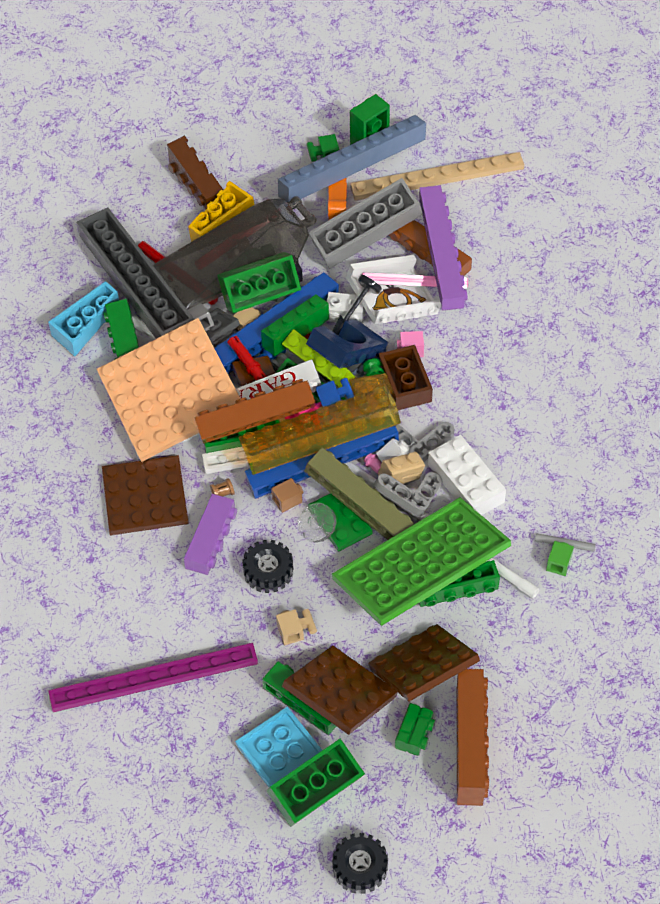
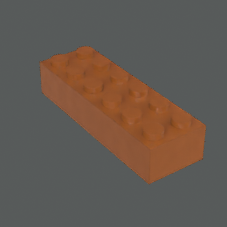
M303 379L291 382V386H277L273 388V392L266 394L265 391L254 394L252 399L247 400L244 397L236 400L233 405L228 406L226 403L217 406L215 411L209 412V410H204L197 413L198 416L194 418L203 444L314 408L315 400L308 380L303 382Z
M465 669L457 675V805L483 806L484 798H488V677H484V669Z

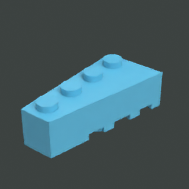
M105 281L48 322L51 336L73 356H76L106 322L103 313L106 312L105 304L119 301L118 292Z

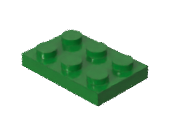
M331 493L308 504L309 511L338 552L373 534V530L364 520Z

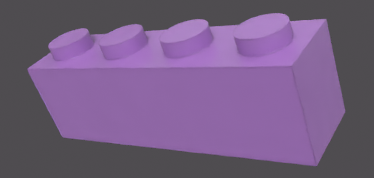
M215 494L211 495L184 557L185 569L208 575L210 569L215 567L216 555L223 548V538L228 536L230 522L235 519L237 514V508H235L233 499Z

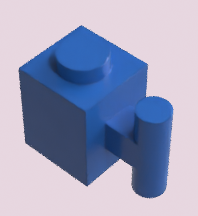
M348 378L340 381L342 387L338 389L334 381L316 387L326 414L340 411L344 407L341 398L345 396L348 402L355 400Z

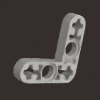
M393 421L399 432V441L403 439L409 440V453L417 452L419 454L422 452V455L419 456L423 462L428 459V452L454 438L455 429L449 422L439 424L418 441L403 427ZM429 440H435L437 444L435 446H430L427 444V442Z
M429 472L422 480L416 492H414L390 475L380 474L374 486L378 492L410 513L420 516L425 512L441 486L442 479L437 473ZM430 481L434 482L432 486L428 485ZM421 491L427 492L429 497L424 496ZM397 492L403 493L405 498L400 497Z

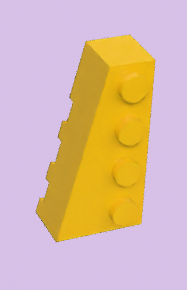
M229 181L226 184V188L223 191H219L217 198L213 202L210 201L207 209L201 212L188 226L191 242L204 250L255 213L253 196Z

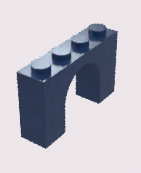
M351 319L344 322L339 335H336L325 326L313 328L306 344L341 369L364 363L369 359H379V353L387 351L386 347L389 342L357 319Z

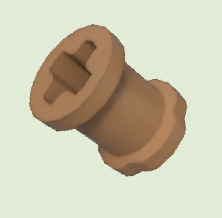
M229 478L225 479L222 483L210 485L212 494L222 497L235 494Z

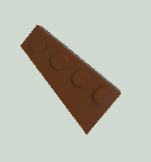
M184 135L167 144L168 168L172 174L175 173L179 182L187 187L189 194L194 195L198 204L207 209L210 201L213 202L217 198L219 191L224 189L212 173L209 174L204 161L199 162L194 147L190 148L187 145L188 139Z

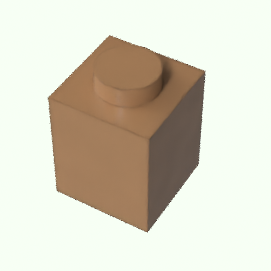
M292 478L271 488L272 500L282 513L302 503L303 489Z

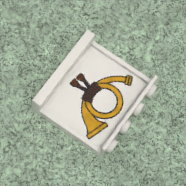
M414 255L350 264L346 278L357 297H359L364 290V287L358 282V278L362 273L418 275L414 269L417 259ZM379 284L382 287L379 294L368 291L361 301L374 325L438 314L441 307L440 300H434L425 286Z

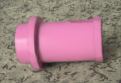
M370 453L364 459L365 466L370 467L378 474L382 462L377 458L376 454Z

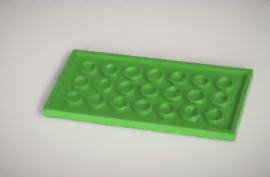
M459 497L332 573V579L378 624L383 626L509 548L511 540Z

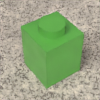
M554 541L546 571L566 576L574 546L565 542Z

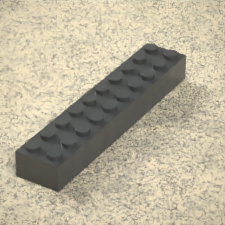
M108 207L76 222L80 238L156 339L195 320Z

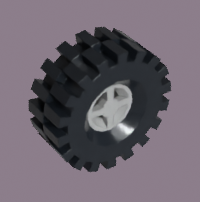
M263 540V544H259V542L254 543L255 547L250 546L248 552L245 551L244 559L242 560L245 581L250 584L252 589L256 586L258 592H261L262 589H265V593H269L271 589L274 592H278V587L284 589L285 582L287 584L291 582L294 570L292 553H289V548L287 546L283 548V543L281 542L277 545L275 540H271V543H267V540Z
M355 833L350 834L349 840L344 837L342 844L338 843L336 851H333L332 868L334 877H336L339 885L343 884V889L346 891L348 888H351V893L356 894L357 890H361V894H366V889H369L370 892L374 891L376 885L378 887L382 885V879L385 880L387 875L388 854H386V848L384 846L381 847L379 839L374 841L373 836L370 834L368 838L364 837V833H359V837H355Z

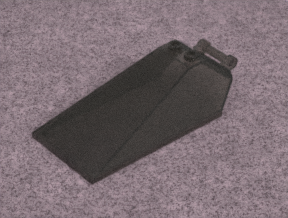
M294 196L289 202H286L284 199H267L246 209L153 264V266L188 310L200 303L203 305L223 296L218 274L282 252L291 254L294 264L299 263L298 259L309 236L307 228L314 225L317 219L308 212L298 196ZM297 208L305 219L300 220L293 210Z

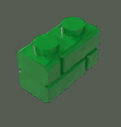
M410 703L396 736L395 748L416 756L420 755L421 749L426 750L429 738L426 737L428 731H433L436 722L433 719V711Z

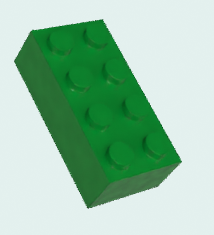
M282 252L217 275L226 308L232 313L301 290L293 256L287 252Z
M340 738L270 786L266 792L287 823L292 827L359 780L365 773Z

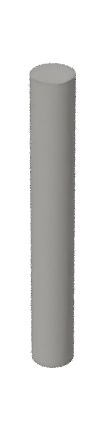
M538 533L535 536V541L548 544H554V541L565 542L576 549L595 551L596 544Z

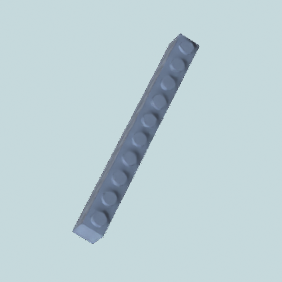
M413 115L279 178L278 197L290 205L424 141L426 138V122Z

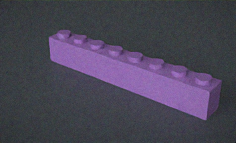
M441 185L419 187V202L423 213L422 216L442 311L464 308L465 301L468 300L467 290H463L464 276L460 275L461 262L457 261L458 248L454 247L455 234L451 233L452 221L448 219L449 207L445 206L446 193L442 192Z

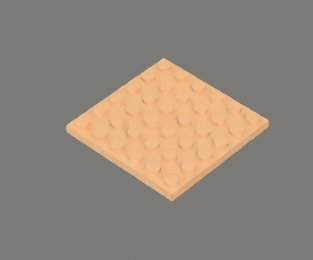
M199 318L97 368L141 462L198 434L199 430L194 418L198 416L197 413L204 410L212 412L217 410L216 407L227 403L230 406L240 399Z

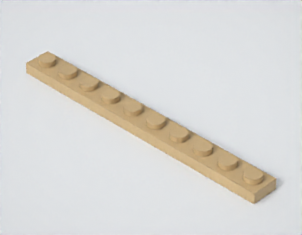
M520 152L353 182L351 183V191L354 200L366 199L403 178L410 190L419 189V187L436 186L523 170L524 162Z

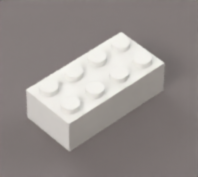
M461 435L428 452V466L441 477L443 485L455 499L461 497L481 515L505 502L506 488Z

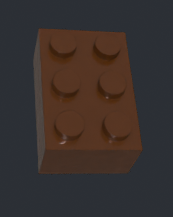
M415 345L379 353L381 368L385 372L383 379L396 411L432 402L433 388Z

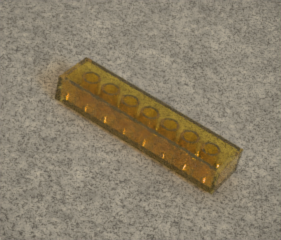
M386 386L377 387L373 391L364 394H357L347 400H340L329 406L320 407L309 413H302L298 417L285 419L278 424L265 426L255 432H247L240 436L239 440L252 475L315 454L322 447L326 450L401 424L396 403Z

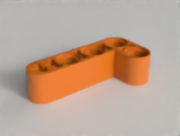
M347 177L329 186L328 221L346 211Z

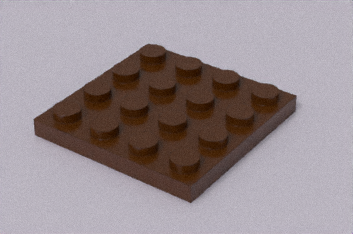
M179 455L148 459L142 462L134 461L102 466L110 536L189 524Z
M436 624L428 627L422 633L412 636L408 641L394 646L392 650L383 655L375 657L374 660L368 662V665L373 673L410 702L480 661V658L475 651Z
M333 645L285 679L282 685L283 688L348 735L394 700L398 694L387 683Z

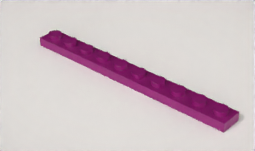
M253 643L48 690L53 712H58L257 665L258 659Z

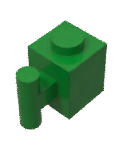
M335 134L318 137V146H314L313 142L306 144L312 162L317 161V156L319 155L322 159L340 150Z

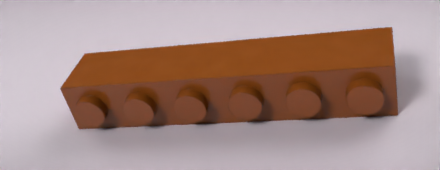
M413 220L388 235L393 241H397L407 250L412 251L420 259L433 266L425 226ZM458 249L457 261L461 262L460 275L465 276L471 271L472 258Z

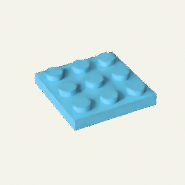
M288 706L235 741L236 746L268 787L322 751Z

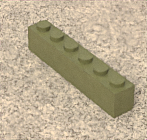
M322 447L307 463L304 471L385 539L389 540L414 525L408 515L401 513L391 501H387L381 496L380 492L367 485L362 477L355 475L346 464L338 461L332 452L326 451Z

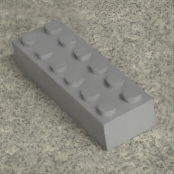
M403 178L308 233L325 263L331 269L420 217L423 213L419 202Z

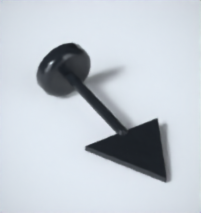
M363 274L358 278V282L364 287V290L344 319L341 315L339 316L332 331L336 335H339L344 322L349 320L368 291L374 294L381 292L382 287L371 278Z

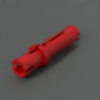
M238 336L231 337L227 343L245 365L248 374H251L256 381L267 377L260 368V363L253 359Z

